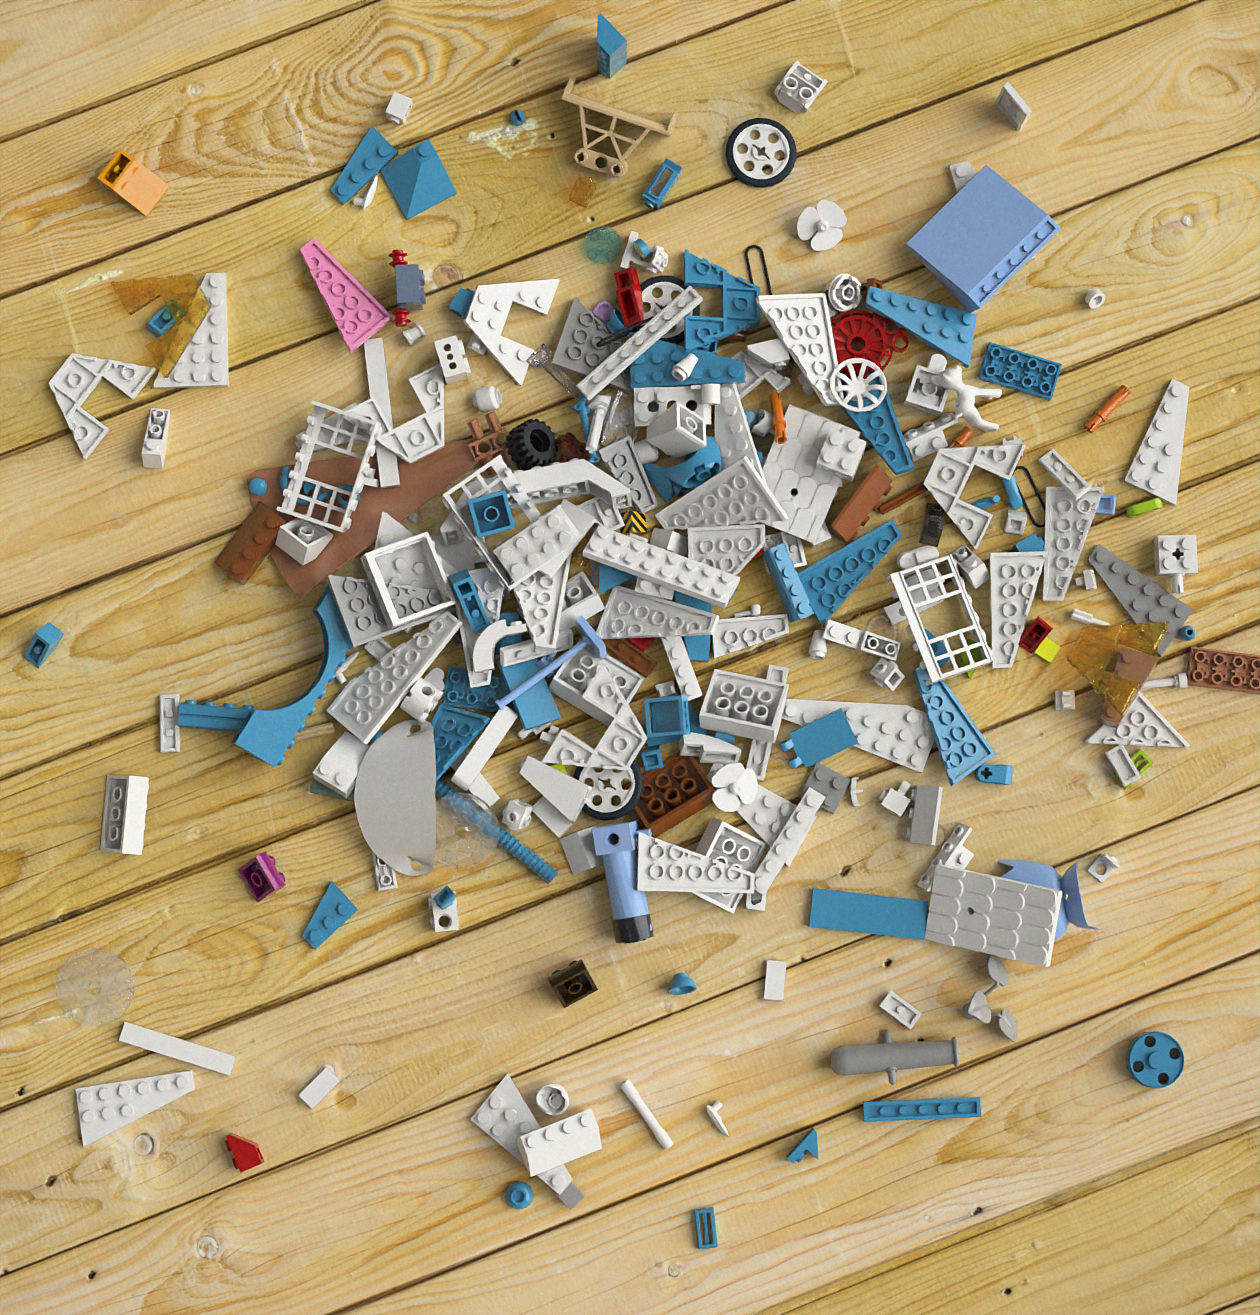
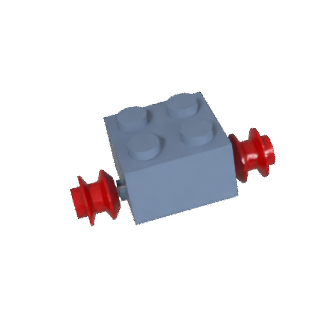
M393 250L389 254V257L393 259L389 265L396 270L398 307L391 314L395 316V320L392 323L396 324L397 327L407 326V323L411 322V320L407 319L410 311L423 310V304H426V295L424 288H422L425 285L423 270H420L418 264L407 265L408 262L404 261V257L408 254L404 253L403 250Z

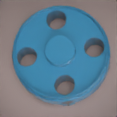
M1158 1031L1144 1032L1136 1037L1128 1048L1126 1056L1127 1069L1138 1083L1150 1088H1163L1171 1085L1181 1075L1184 1067V1054L1181 1046L1172 1036ZM1147 1036H1151L1153 1042L1147 1047L1144 1040ZM1172 1048H1175L1178 1054L1172 1059L1169 1056V1052ZM1136 1061L1141 1063L1139 1071H1134L1133 1063ZM1161 1073L1166 1075L1164 1083L1158 1082V1076Z

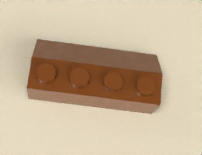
M877 464L828 529L830 533L845 544L849 540L853 542L859 534L856 531L860 525L864 527L870 519L867 516L871 510L875 512L881 504L879 501L881 496H887L893 488L890 486L893 480Z
M260 501L214 563L238 582L245 585L275 546L280 526L288 522Z

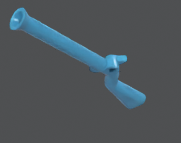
M582 394L577 404L570 407V409L580 415L587 444L590 431L587 414L590 413V408L585 407L588 399ZM593 451L592 454L589 453L590 463H596L600 460L596 451Z

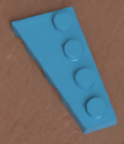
M371 126L331 188V193L345 205L398 155V151Z

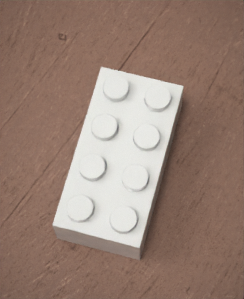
M558 504L497 545L493 551L512 579L517 582L578 541L581 535Z

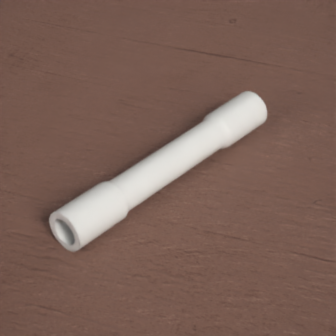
M627 1080L621 1084V1089L648 1124L662 1148L666 1150L674 1144L673 1141L659 1125L631 1081Z

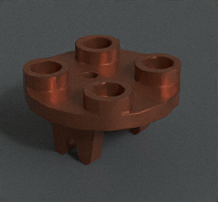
M567 432L565 435H559L556 441L562 450L559 461H562L564 458L567 459L566 462L573 458L589 460L588 450L585 449L586 443L578 441L576 436L570 432Z

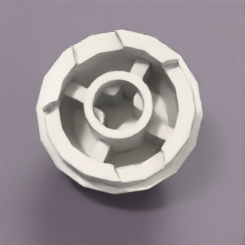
M840 274L834 277L825 287L824 293H826L827 302L839 311L846 312L856 308L862 299L859 287L861 283L857 278L849 274Z

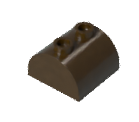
M582 959L571 962L563 970L554 971L547 978L564 1008L598 990Z

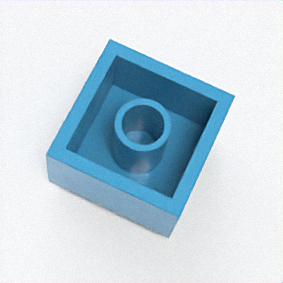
M505 490L467 500L477 538L516 528Z

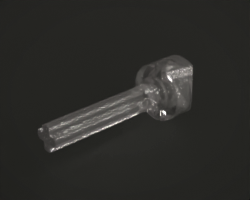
M542 344L531 354L526 362L535 371L539 368H544L578 401L582 393L563 371L551 365L552 361L550 359L553 352L545 344Z

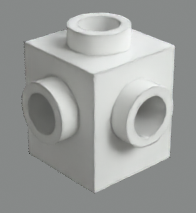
M883 658L870 671V674L875 678L873 681L881 688L886 686L892 691L905 677L899 671V666L892 660L887 662Z
M519 799L510 800L502 812V822L507 824L509 829L516 831L527 827L531 821L530 814L533 806Z

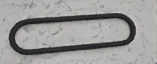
M751 245L745 251V258L750 277V282L754 284L748 259V251L751 248H757L761 252L769 295H772L763 250L757 245Z
M653 317L645 319L637 324H634L628 328H625L619 332H616L610 336L601 339L597 342L596 346H605L611 342H614L620 338L629 335L630 332L634 333L640 330L644 325L636 329H633L625 334H622L616 338H613L607 342H604L614 336H617L623 332H626L632 328H635L641 324L650 321Z
M1016 466L1015 470L1023 469L1026 471L1031 481V484L1040 500V503L1045 511V504L1036 488V485L1028 469L1024 466ZM1018 487V492L1021 496L1022 502L1026 508V511L1032 523L1037 527H1045V523L1040 525L1034 521L1032 514Z

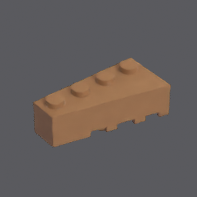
M1121 647L1099 720L1100 724L1118 729L1132 703L1158 663L1159 657Z

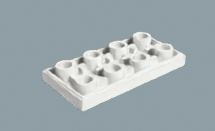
M566 499L562 501L560 506L581 537L578 541L567 547V551L538 570L550 579L596 522L595 517Z

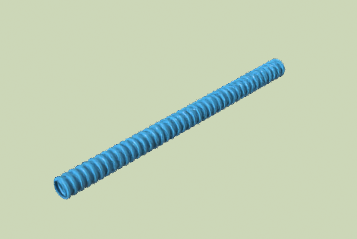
M377 731L376 734L372 737V739L369 741L371 742V745L375 742L377 738L383 735L382 731ZM440 778L437 780L435 793L438 798L441 797L443 802L446 801L448 806L451 805L452 809L455 808L457 813L460 812L462 817L465 816V819L470 820L471 824L474 823L475 827H479L481 832L484 831L485 835L488 834L490 839L493 838L495 843L498 842V845L503 846L504 850L507 849L508 853H512L514 858L517 857L518 861L521 860L523 865L526 864L527 868H531L533 873L536 872L537 876L540 875L541 879H545L547 884L554 879L558 873L557 869L554 870L552 865L549 866L548 862L545 863L543 858L540 859L539 855H535L533 850L530 851L529 847L526 848L524 843L521 844L520 840H516L514 835L511 836L510 832L507 833L505 828L502 829L500 824L497 825V822L492 821L491 817L488 818L487 814H483L481 809L478 810L477 806L474 807L472 802L469 803L467 798L464 799L462 794L459 795L458 791L455 792L453 787L450 788L448 783H444V780H440Z

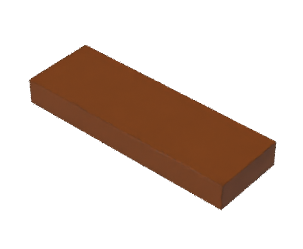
M626 638L603 640L609 651L645 678L649 676L658 664V662Z

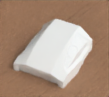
M796 61L774 93L780 103L795 113H806L828 81L821 79L800 65L799 61Z

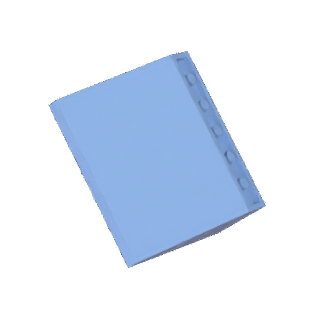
M985 165L905 245L968 312H973L980 309L1061 228L1047 213L989 166Z

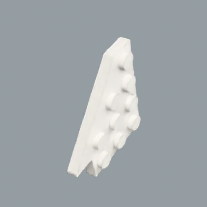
M764 524L688 528V558L733 575H737L765 545Z

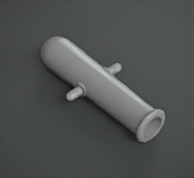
M884 1030V1042L882 1044L843 1045L835 1048L830 1055L831 1068L838 1075L847 1076L886 1071L891 1085L897 1082V1070L951 1064L954 1067L959 1066V1049L956 1037L943 1041L894 1043L889 1030Z

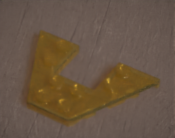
M183 274L182 276L172 275L162 278L152 277L141 280L131 279L130 281L110 282L130 316L159 297H162L177 326L147 344L146 347L163 377L168 378L212 308L193 274Z
M1170 622L1083 627L1067 657V661L1073 667H1076L1078 672L1092 684V687L1100 695H1103L1106 701L1112 704L1120 713V716L1124 718L1139 689V683L1105 671L1118 644L1155 656L1170 627Z

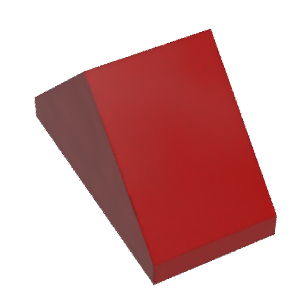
M1036 617L1021 635L1019 645L1032 653L1053 628L1040 617Z

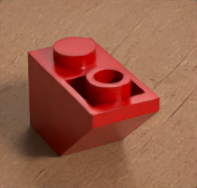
M233 1133L226 1136V1147L228 1151L232 1150L234 1167L236 1170L239 1169L240 1173L265 1162L257 1143Z

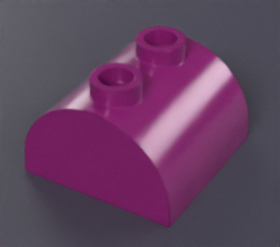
M266 851L255 856L238 869L257 903L286 885L284 874L278 872L275 867V859L268 855Z

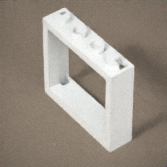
M428 531L365 553L360 558L389 630L450 608L456 604L454 596L456 593L450 588L448 583L449 576L442 568L441 556L436 553L434 548L435 542L429 536ZM420 543L444 603L399 619L375 559Z

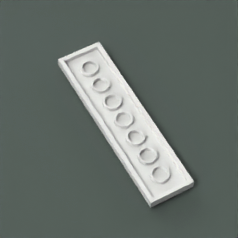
M599 525L583 550V556L724 609L740 581V577Z

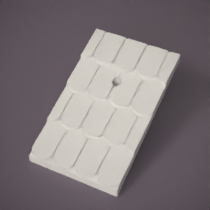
M789 404L784 416L787 441L783 444L773 442L762 469L767 487L788 516V519L784 522L771 521L764 524L815 544L842 479L816 468V463L828 432L832 428L859 438L861 432ZM796 488L798 494H793L792 489Z
M937 864L925 939L1048 967L1051 962L1062 891Z

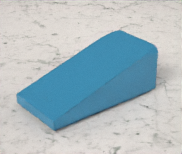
M172 298L147 322L146 328L161 340L187 310Z

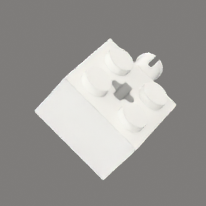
M1196 534L1157 536L1153 539L1155 576L1171 577L1172 594L1184 593L1183 576L1198 573ZM1176 552V554L1179 555V558L1176 559V556H1173L1172 554Z

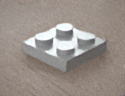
M817 762L799 797L802 798L810 787L826 797L820 808L834 814L851 779Z

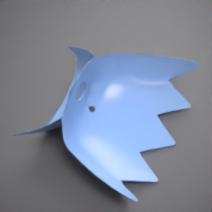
M1086 857L1070 866L1063 876L1047 864L1025 860H998L999 863L1013 867L1011 871L1001 876V878L1062 891L1054 941L1065 933L1069 922L1080 928L1100 930L1088 926L1081 900L1077 864Z

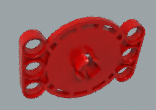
M861 310L847 311L831 321V326L834 325L832 333L838 365L848 359L863 358L875 363L883 372L890 362L893 351L902 353L907 350L909 345L908 337L903 329L896 326V330L893 332L887 331L885 328L887 323H896L887 317L883 318L874 311L873 314ZM847 316V318H844V319H842L841 321L838 322V320H839L840 318H843V317ZM897 339L905 341L906 344L903 348L895 346ZM854 340L855 342L864 343V349L855 351L850 345ZM887 356L888 359L883 366H881V362L883 361L884 357ZM852 364L855 375H859L862 364ZM845 366L839 372L842 374L843 371L846 372L847 375L845 376H847L850 379L849 370L847 366ZM866 366L863 379H866L868 377L867 373L873 371L874 369H872L869 366Z

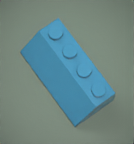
M600 13L597 22V69L603 76L607 75L611 78L627 64V40Z

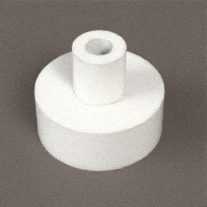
M1089 289L1086 292L1085 302L1090 308L1095 309L1104 303L1106 297L1100 289Z

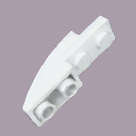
M829 619L826 620L821 638L835 642L838 645L892 661H896L901 645L900 642Z

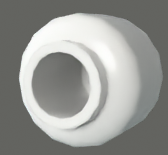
M487 386L477 389L472 400L474 407L484 413L498 409L500 403H502V396L499 389H496L494 386Z
M647 438L634 443L642 464L658 460V455L661 454V451L658 447L651 445Z

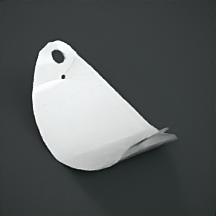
M405 720L398 723L375 740L362 760L354 791L357 819L369 847L394 870L409 876L425 875L432 871L434 868L436 846L434 728L430 722L424 721L422 724L418 720ZM413 725L421 726V729L416 733L409 731ZM412 861L419 862L422 865V869L414 870L410 863Z

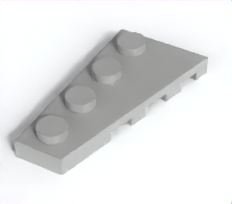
M630 435L596 451L613 477L630 488L632 503L640 514L659 506Z

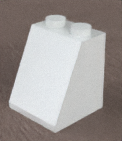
M677 401L646 428L647 441L675 459L706 446V420Z

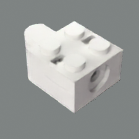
M932 355L926 367L916 366L903 405L937 416L941 415L950 389L933 384L930 381V377L939 376L945 370L947 361L943 355Z

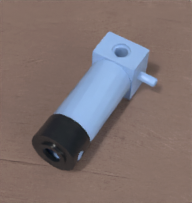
M639 820L592 829L596 856L602 855L616 943H634L654 937L645 891H637L638 832L651 836L652 832L651 829L640 830Z

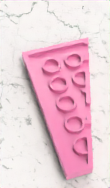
M315 238L300 249V254L351 354L389 323L393 316Z

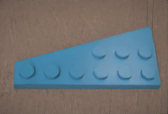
M918 667L913 671V675L950 786H953L996 754L945 681L942 680L926 686L925 682L930 679L928 671Z
M440 704L431 722L434 728L436 782L491 721L489 717Z

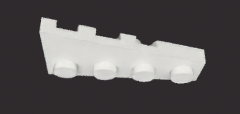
M788 614L718 619L712 635L714 658L788 634Z

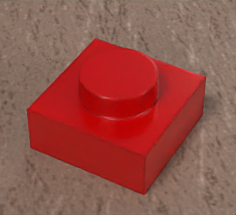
M655 637L630 638L629 641L645 652Z

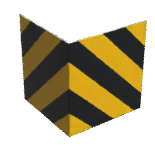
M638 511L620 513L625 527L620 529L621 534L647 532L645 513L640 514Z

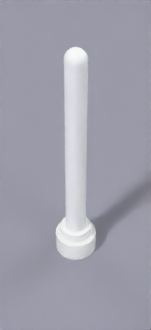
M1177 673V676H1173V678L1146 681L1142 689L1175 686L1179 689L1187 688L1186 673ZM1110 685L1096 687L1094 692L1096 694L1108 693Z

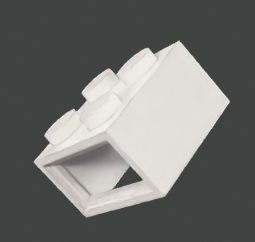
M455 335L434 341L447 385L469 379L467 373H470L471 370L467 358L463 359L462 355H465L462 340H457ZM452 354L453 359L448 360L447 355ZM450 363H455L457 365L456 368L450 369Z
M830 428L817 460L816 468L852 482L866 448V441Z

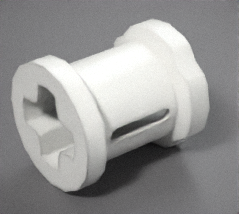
M418 321L408 330L402 331L410 345L421 336H426Z

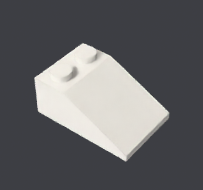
M345 731L313 771L314 779L347 799L356 785L358 771L370 745H366L360 739Z

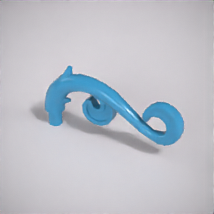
M283 466L282 475H280L282 491L288 489L291 480L289 478L290 467ZM306 481L303 486L304 492L309 494L310 490L315 491L316 484ZM342 485L337 488L352 492L354 486ZM320 486L316 500L323 502L330 498L333 490L322 493V486ZM358 493L357 498H356V500L358 501V503H359V500H360V494H359V493ZM341 495L338 496L340 505L343 508H347L349 501L342 499ZM298 498L296 503L310 505L311 502Z

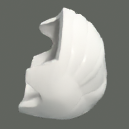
M549 1083L543 1085L538 1090L536 1103L545 1114L557 1116L563 1114L568 1108L569 1096L561 1085Z

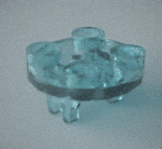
M600 226L592 229L586 235L584 247L590 260L605 264L617 259L622 243L619 234L614 229Z

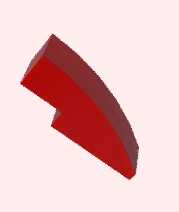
M629 267L614 273L618 288L616 295L625 327L643 321V300L637 270Z

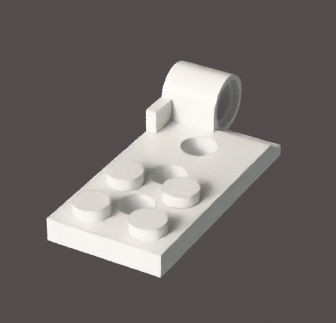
M720 384L634 388L635 427H648L667 410V404L670 401H677L686 407L687 402L691 400L697 403V408L693 412L705 419L706 425H711V405L720 404ZM657 402L659 409L656 412L649 411V403Z

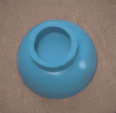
M614 308L609 315V321L606 323L613 334L628 328L625 327L622 313Z
M687 973L675 974L673 981L669 985V993L673 995L688 994L697 989L695 982L689 978Z
M523 1181L511 1183L505 1191L506 1202L510 1207L518 1210L528 1207L533 1199L532 1188Z

